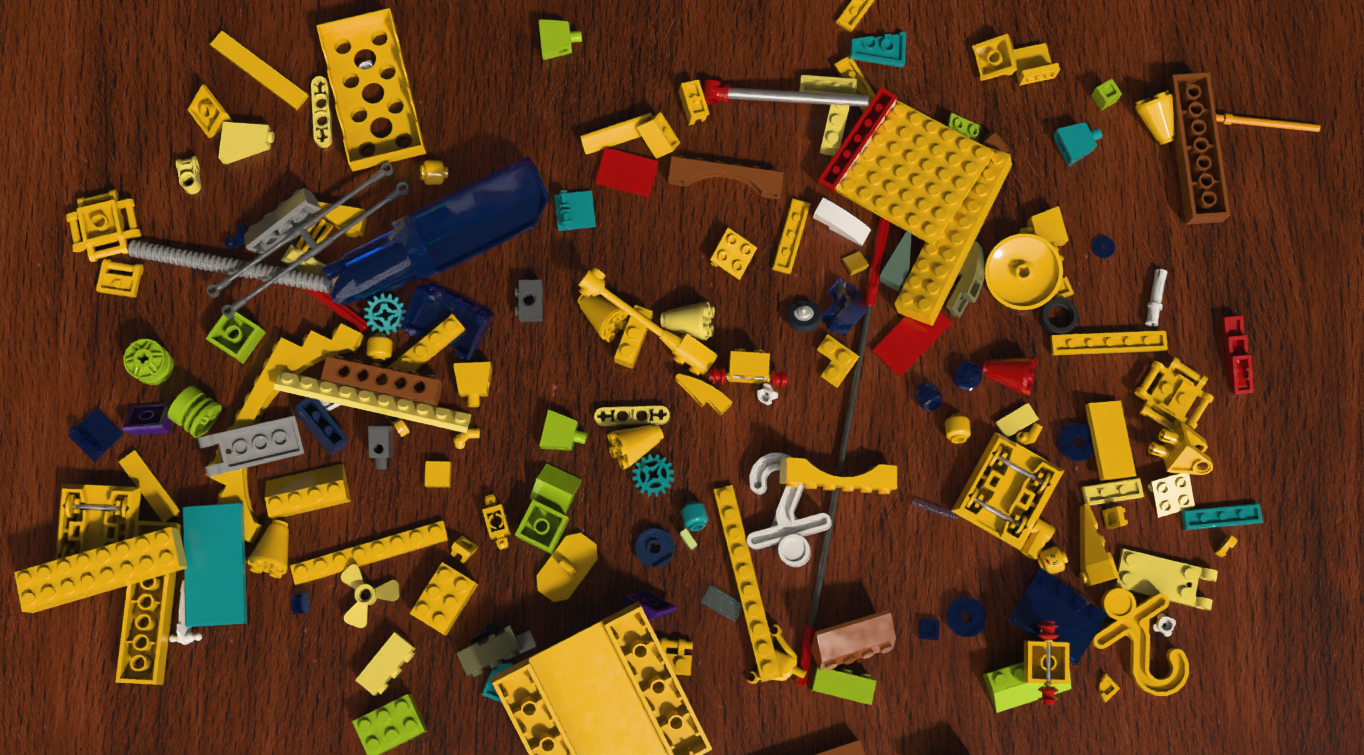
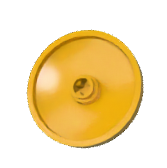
M1016 234L999 242L989 254L985 267V278L992 295L1003 305L1017 310H1030L1047 303L1058 291L1063 277L1062 261L1057 250L1047 240L1033 234Z

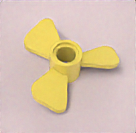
M355 564L350 565L341 574V580L355 589V599L357 600L353 607L344 615V621L350 625L364 628L368 620V605L374 604L377 598L388 601H396L399 598V583L396 580H391L374 588L364 584L360 569ZM369 589L371 592L370 598L363 600V591Z

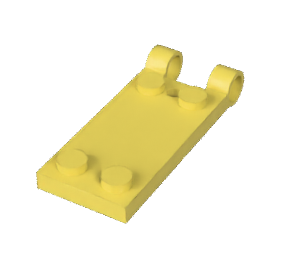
M1121 549L1117 569L1119 578L1115 579L1114 588H1123L1147 596L1161 593L1165 594L1171 602L1203 610H1211L1213 600L1197 597L1196 590L1199 578L1216 582L1218 571ZM1187 582H1190V583H1191V587H1190V588L1187 587V585H1186Z

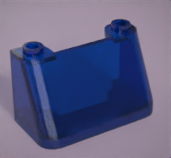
M425 282L416 287L401 329L414 337L421 334L428 335L453 314L466 330L450 342L448 346L456 349L455 353L459 359L470 361L473 359L495 313L440 285Z

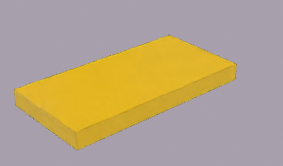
M1121 401L1086 404L1085 408L1100 481L1135 477L1136 472Z

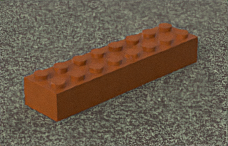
M1210 73L1172 75L1167 81L1166 87L1169 94H1172L1174 144L1185 223L1187 225L1223 222L1230 216V208Z

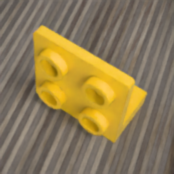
M1046 43L1014 49L1018 64V70L1015 72L1019 86L1053 79L1060 71L1058 63L1052 64Z

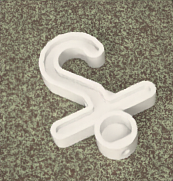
M779 452L769 453L761 457L752 467L749 476L751 490L758 495L765 493L769 474L780 470V460L786 457L792 458L790 455ZM798 485L797 488L786 487L771 528L753 532L747 537L748 545L755 550L779 544L778 553L781 560L791 567H801L810 559L811 547L804 536L826 531L832 525L831 518L825 513L802 519L796 518L795 510L805 485Z

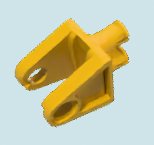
M1180 423L1174 432L1164 428L1160 431L1158 439L1166 442L1164 445L1155 442L1149 445L1148 453L1162 457L1165 461L1167 472L1204 475L1213 469L1211 458L1203 453L1208 448L1207 441L1184 423ZM1202 445V448L1198 449L1195 446ZM1201 462L1208 463L1206 467L1197 466Z

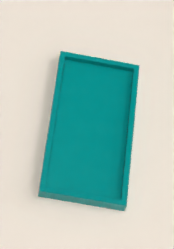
M244 503L183 507L184 553L188 568L184 569L186 627L247 623Z

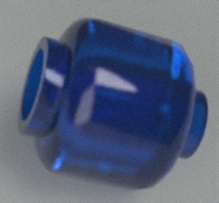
M922 383L916 388L917 391L914 398L922 410L933 412L942 405L943 395L934 383Z

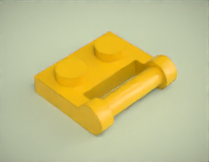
M104 259L96 291L136 298L140 278L144 270L143 264L130 265ZM113 269L133 272V275L130 277L110 274L109 271Z

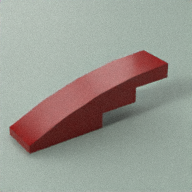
M1243 315L1222 317L1225 354L1233 394L1254 393L1252 355L1248 354V338L1244 334Z

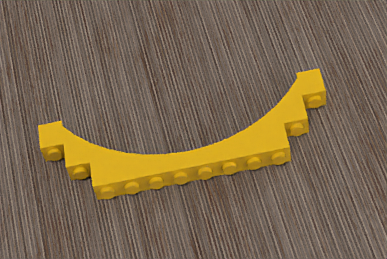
M343 324L334 329L332 340L311 330L303 338L302 347L281 337L274 344L271 357L267 358L264 362V370L261 375L256 377L253 390L246 395L242 410L239 409L236 413V421L227 431L259 423L271 401L280 392L274 389V383L280 371L299 375L307 368L326 360V357L349 352L356 354L365 337L362 333ZM219 446L216 450L217 455L214 461H211L208 466L223 463ZM226 449V453L231 454V450ZM247 468L211 476V479L226 485L225 489H222L218 494L217 504L244 503V537L246 541L254 544L263 526L258 524L252 509L248 490Z

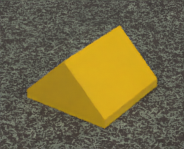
M205 84L202 85L188 111L208 138H211L222 130L223 122L233 123V121Z

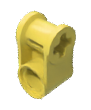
M192 156V158L184 160L176 159L180 185L189 194L198 193L201 189L197 157ZM189 181H193L191 185L187 186Z

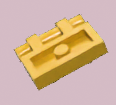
M667 637L658 639L675 675L691 676L692 655H684V649H692L693 641H685V639L680 638L679 640H667ZM678 648V654H666V649Z

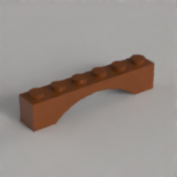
M678 155L671 158L668 184L689 186L705 178L724 177L748 185L761 197L780 200L784 172L773 168L764 170L758 166L743 167V165L738 163L728 165L722 161L707 162L702 158H695L693 160Z

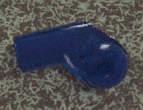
M238 224L236 235L226 238L225 246L229 249H236L245 242L244 234L247 231V225Z

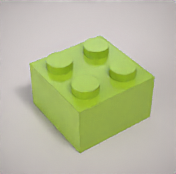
M231 309L226 310V314L231 312ZM235 311V315L231 318L222 315L206 339L244 364L266 332Z
M532 500L515 536L552 555L569 518Z

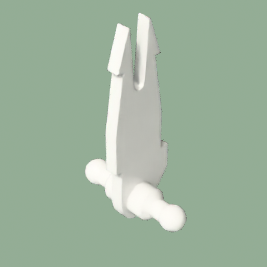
M182 580L177 635H170L169 641H177L187 645L194 640H201L202 634H193L192 627H186L185 580Z

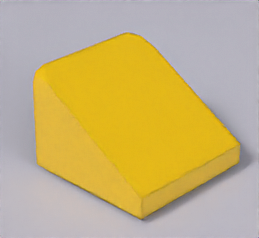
M860 251L842 259L850 276L867 269L869 266Z

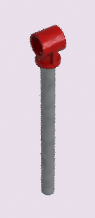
M706 80L703 85V94L707 104H718L720 100L729 102L730 99L869 106V95L731 88L730 84L722 85L721 82L716 80Z

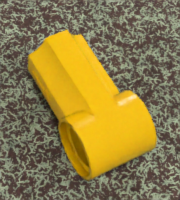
M1038 518L1020 552L1036 560L1056 528Z

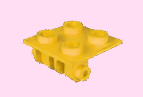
M727 228L710 258V264L714 267H721L740 280L757 247L730 228Z

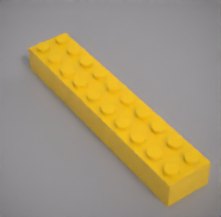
M989 148L994 151L993 157L935 245L933 246L925 242L895 302V307L899 314L933 326L1012 166L1010 154Z

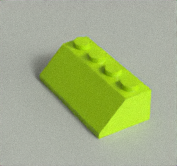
M1024 661L983 674L996 713L1038 700V698L1042 697V692L1038 691V688L1046 686L1044 683H1027L1024 681ZM1070 669L1069 684H1052V686L1059 690L1054 694L1071 689Z

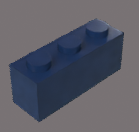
M308 397L296 405V416L330 457H333L347 447L348 437L316 399Z

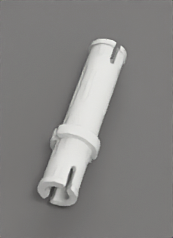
M1159 269L1155 270L1150 302L1147 303L1148 313L1145 324L1148 326H1152L1153 323L1154 326H1158L1159 314L1163 308L1161 302L1167 271L1160 269V272Z

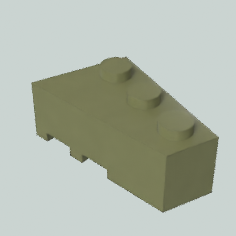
M509 625L504 628L505 630L492 634L489 638L457 653L467 676L472 675L476 677L484 673V668L488 666L494 668L502 664V659L506 657L512 659L520 655L519 651L523 648L513 627Z

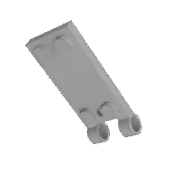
M295 416L198 438L200 448L218 444L223 462L205 467L207 477L304 454ZM226 449H230L231 454H227Z

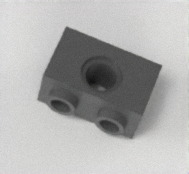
M519 280V286H515V297L519 298V305H515V316H519L520 322H543L542 280ZM531 297L534 299V302L527 305L524 303V300Z

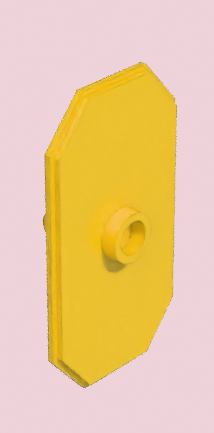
M582 533L566 536L537 574L538 591L553 602L569 599L598 560L597 544Z

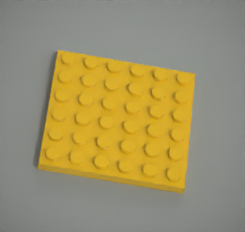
M897 100V104L841 181L836 192L934 246L993 157L994 151Z

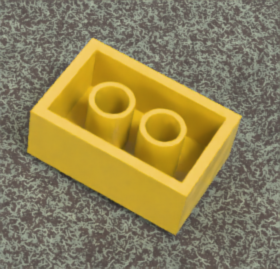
M442 562L410 614L443 635H447L478 584Z

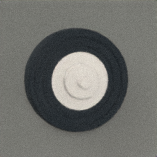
M797 301L788 308V324L798 332L813 331L821 322V310L812 301Z

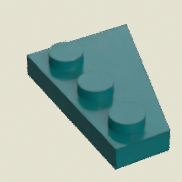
M900 32L897 35L885 34L882 37L870 36L852 39L850 42L849 59L903 68L905 65L906 32Z

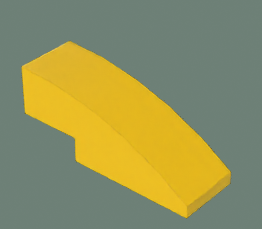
M682 374L675 376L676 382L701 407L708 402L721 416L732 405V401L713 386Z

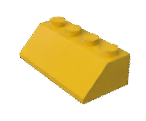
M344 464L266 481L265 501L268 517L278 519L351 502Z

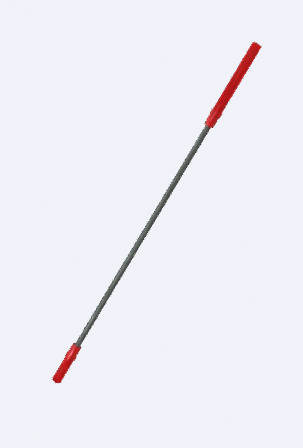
M880 216L868 282L865 287L866 293L863 304L865 312L857 355L860 357L854 367L835 476L842 477L872 308L875 307L876 296L879 290L878 285L890 223ZM840 488L832 490L828 511L832 525L824 533L808 626L805 625L803 640L801 641L802 647L798 667L805 670L806 675L804 678L796 675L795 684L801 686L807 685L812 658L811 646L817 631L815 622Z

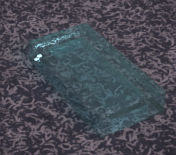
M710 585L701 601L702 604L733 622H736L743 609L741 602Z

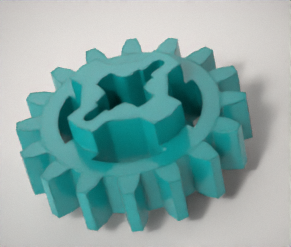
M382 292L379 298L373 295L374 301L368 300L367 302L370 306L364 307V310L368 312L364 314V318H369L366 324H372L371 330L378 329V333H382L385 330L386 334L389 335V330L391 329L397 332L396 326L402 327L400 320H406L402 316V314L406 313L405 309H401L404 305L403 302L397 303L399 298L396 296L392 299L391 293H388L387 297H385ZM387 301L393 303L397 308L388 306ZM380 303V306L377 308V310H373L374 306ZM384 309H386L387 312H390L387 314L386 318H383V315H380L381 313H383ZM393 317H397L396 320L392 324H390V321L393 319ZM373 319H379L383 323V326L377 324Z
M649 454L647 460L642 457V463L636 462L635 464L638 470L633 469L632 471L637 475L632 478L633 481H638L635 487L642 488L641 494L647 491L648 497L651 496V493H655V496L658 497L659 491L665 494L664 488L670 489L671 485L669 482H674V478L670 477V475L674 474V470H669L672 464H665V457L659 460L658 454L655 458H652L651 454ZM657 463L655 466L652 467L647 466V464ZM663 468L666 471V479L661 475ZM657 471L658 478H653L649 481V473H654ZM641 472L646 477L644 483L640 479ZM655 484L660 485V487H657V488H650L651 485H655Z

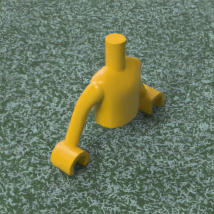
M774 624L773 626L778 628V632L776 634L770 632V635L776 637L786 653L778 649L775 651L781 678L773 680L785 681L792 674L804 678L806 671L796 666V653L782 637L781 627ZM751 671L750 673L755 675L754 681L746 680L748 683L756 684L760 680V676L756 672Z

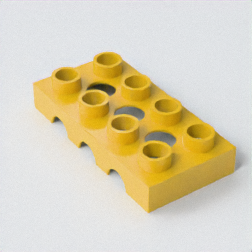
M390 8L316 25L327 63V73L335 98L338 120L343 132V142L348 164L352 171L426 154L394 17ZM378 35L387 36L386 43L380 46L373 44V40ZM344 43L351 45L348 53H337L339 45ZM368 49L375 53L376 62L371 68L360 69L355 65L354 57L360 50ZM391 68L396 71L391 79H383L381 77V73L385 69ZM350 77L359 79L358 85L354 88L345 87V82ZM371 83H377L384 89L382 100L374 104L366 102L362 97L364 87ZM400 102L404 105L400 113L393 114L389 112V108L393 103ZM358 111L367 113V117L363 122H354L353 115ZM380 117L387 118L392 123L391 133L384 138H377L370 131L371 123ZM407 136L412 139L411 145L407 148L397 146V142L401 137ZM367 145L375 147V152L372 156L363 157L361 155L363 147Z

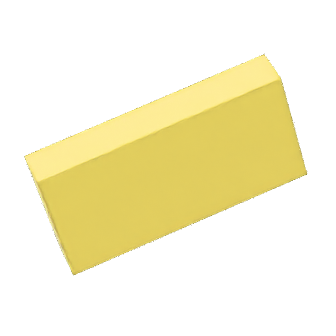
M1029 403L995 422L1001 434L1008 438L1037 421L1038 417Z

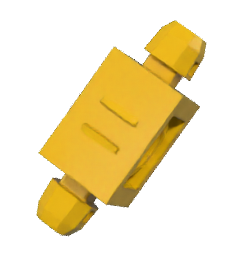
M493 494L485 497V504L488 508L482 509L490 538L492 540L497 538V547L502 550L508 548L509 545L508 539L505 536L511 535L507 516L505 515L503 505H496L498 504L496 497ZM493 514L502 519V523L499 526L501 530L492 526Z

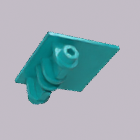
M561 190L560 194L554 195L558 231L596 227L592 191L567 193V190Z

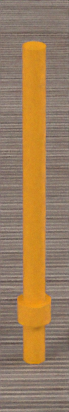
M1230 113L1216 114L1217 122H1222V124L1226 125L1235 123L1313 132L1320 131L1319 124L1233 116Z

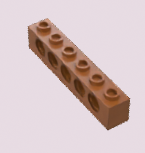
M333 355V358L326 357L321 376L323 381L438 406L443 383L438 380L439 377L427 375V377L419 376L420 373L415 371L403 373L401 369L395 367L384 369L382 365L376 363L365 365L363 361L352 359V362L338 355ZM348 367L349 373L345 376H342V370ZM367 371V378L360 380L361 373ZM386 375V382L379 384V378ZM405 379V385L402 388H398V381ZM420 383H424V389L420 392H417V385Z

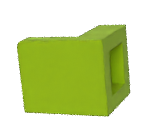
M1113 79L1096 87L1091 97L1101 111L1116 103L1122 93Z

